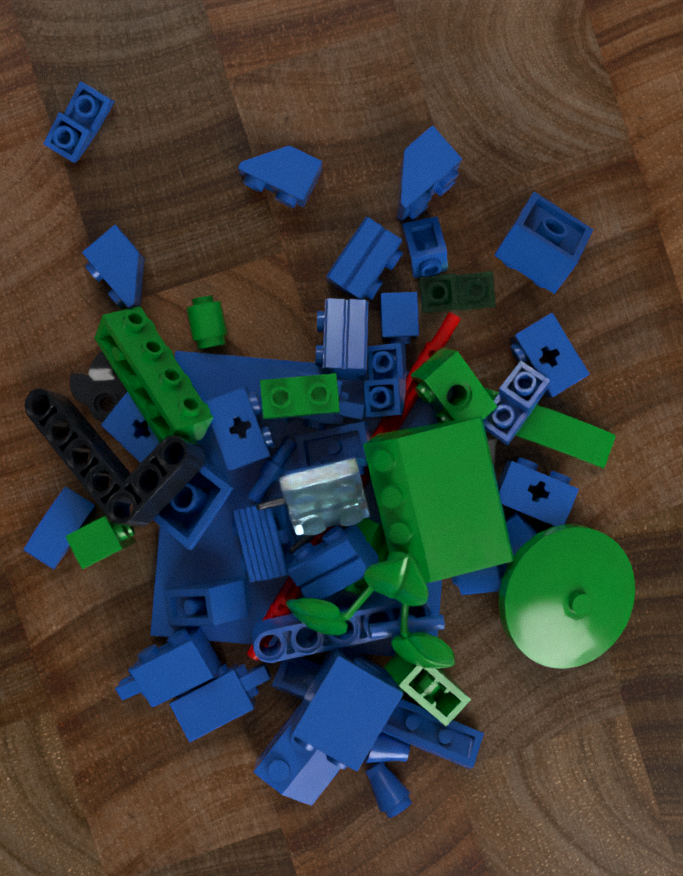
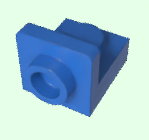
M435 216L402 224L413 277H432L447 271V248L438 217Z

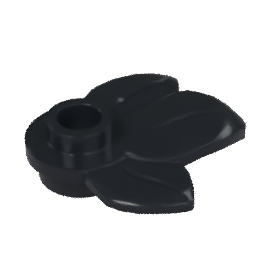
M102 351L92 361L88 375H70V388L75 399L88 405L92 416L104 422L128 392ZM106 398H111L113 401V408L110 411H105L102 408V402Z

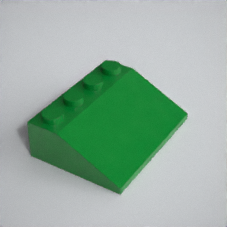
M482 416L380 433L363 444L389 554L391 552L410 553L416 561L426 583L501 565L514 560Z

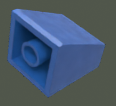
M349 647L329 650L291 722V733L295 736V742L309 751H313L316 748L327 754V760L336 767L345 770L348 766L357 772L404 693L385 668Z

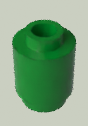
M213 295L192 299L193 306L186 307L192 341L197 342L198 349L225 345V335H228L221 301L214 302Z

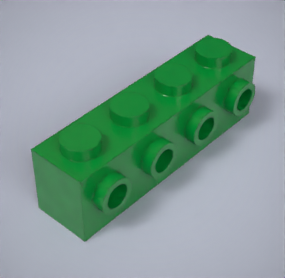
M141 306L102 315L94 339L158 441L161 442L166 437L172 435L194 442L201 440L213 420L210 409L202 401L192 386L189 376L183 372L175 360L172 350L166 346L156 331L154 323L147 317Z

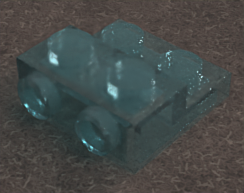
M356 458L279 477L282 493L288 505L291 521L297 535H316L323 532L327 527L338 524L343 526L354 525L361 522L363 518L370 516Z

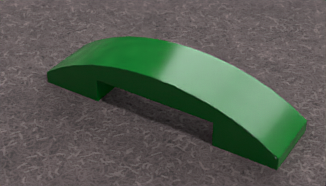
M484 388L494 401L499 392ZM539 405L535 406L515 435L603 469L616 437L615 434Z

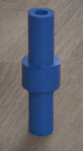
M285 436L273 457L266 459L260 469L262 472L261 476L247 496L249 499L257 504L260 503L274 480L279 481L286 470L283 466L297 446L296 441Z
M408 615V629L411 633L443 630L445 628L443 615L419 618ZM397 616L396 621L368 624L370 639L402 636L400 633L401 616Z

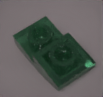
M493 271L420 277L423 314L497 308Z

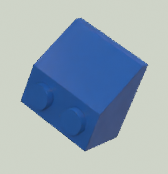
M533 192L494 256L502 260L507 267L516 269L530 278L537 286L546 288L555 294L577 265L593 229L536 192Z
M184 449L179 453V462L183 458ZM205 457L204 465L153 520L186 548L193 550L234 487L224 471ZM158 476L154 481V489L158 484Z
M299 705L257 758L253 773L281 795L312 806L339 772L340 768L327 760V754L316 748L313 751H309L295 742V736L291 733V722L300 707Z

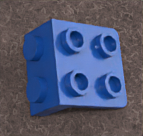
M363 421L295 436L301 468L286 471L285 478L286 480L297 479L298 485H311L331 481L330 474H333V478H347L366 474L365 467H368L363 444L371 439L368 422Z

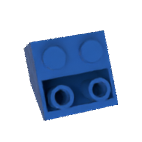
M433 125L404 149L400 166L397 218L401 223L407 217H410L412 220L416 219L428 208L429 205L427 203L432 199L431 197L435 193L439 197L445 194L456 183L454 180L460 174L457 170L462 158Z

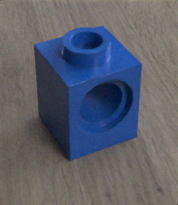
M417 292L380 294L381 340H389V344L404 343L411 345V339H417L419 336Z

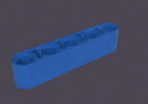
M385 595L367 598L349 619L346 632L335 636L313 631L309 638L299 639L296 637L297 632L307 626L300 622L293 614L266 619L258 622L252 629L251 641L253 649L261 661L274 663L389 638L370 639L368 630L369 618L373 613L382 611L384 612V617L380 622L396 621L397 616H401L402 603ZM355 601L337 604L336 606L340 612H345ZM427 603L419 605L418 612L413 615L414 618L432 616L430 606ZM266 635L278 637L277 642L273 646L264 647L259 644L260 640Z

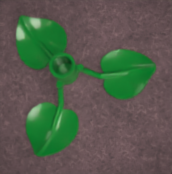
M391 552L386 562H379L368 566L364 572V579L369 586L345 612H340L336 605L321 599L300 598L291 599L286 602L289 610L305 626L318 633L335 636L346 632L348 625L345 621H348L371 593L376 591L402 603L400 624L402 636L393 637L391 642L393 649L400 657L414 665L425 668H447L456 664L452 649L443 640L427 633H411L408 629L409 605H423L427 602L429 596L426 581L410 553Z

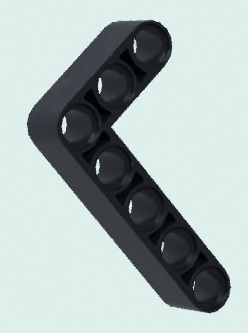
M37 388L32 390L26 397L24 406L27 416L107 517L116 524L134 527L148 525L204 465L205 451L200 444L172 435L163 439L141 464L130 473L67 396L47 389ZM184 449L183 458L179 462V453ZM158 476V484L154 489V481ZM133 503L132 513L129 514L130 506Z

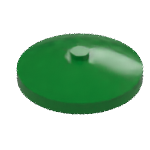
M564 524L554 526L529 539L513 556L514 560L508 564L500 585L499 615L507 637L525 656L538 664L551 668H572L596 659L606 652L622 634L633 609L635 579L627 555L612 538L584 525Z

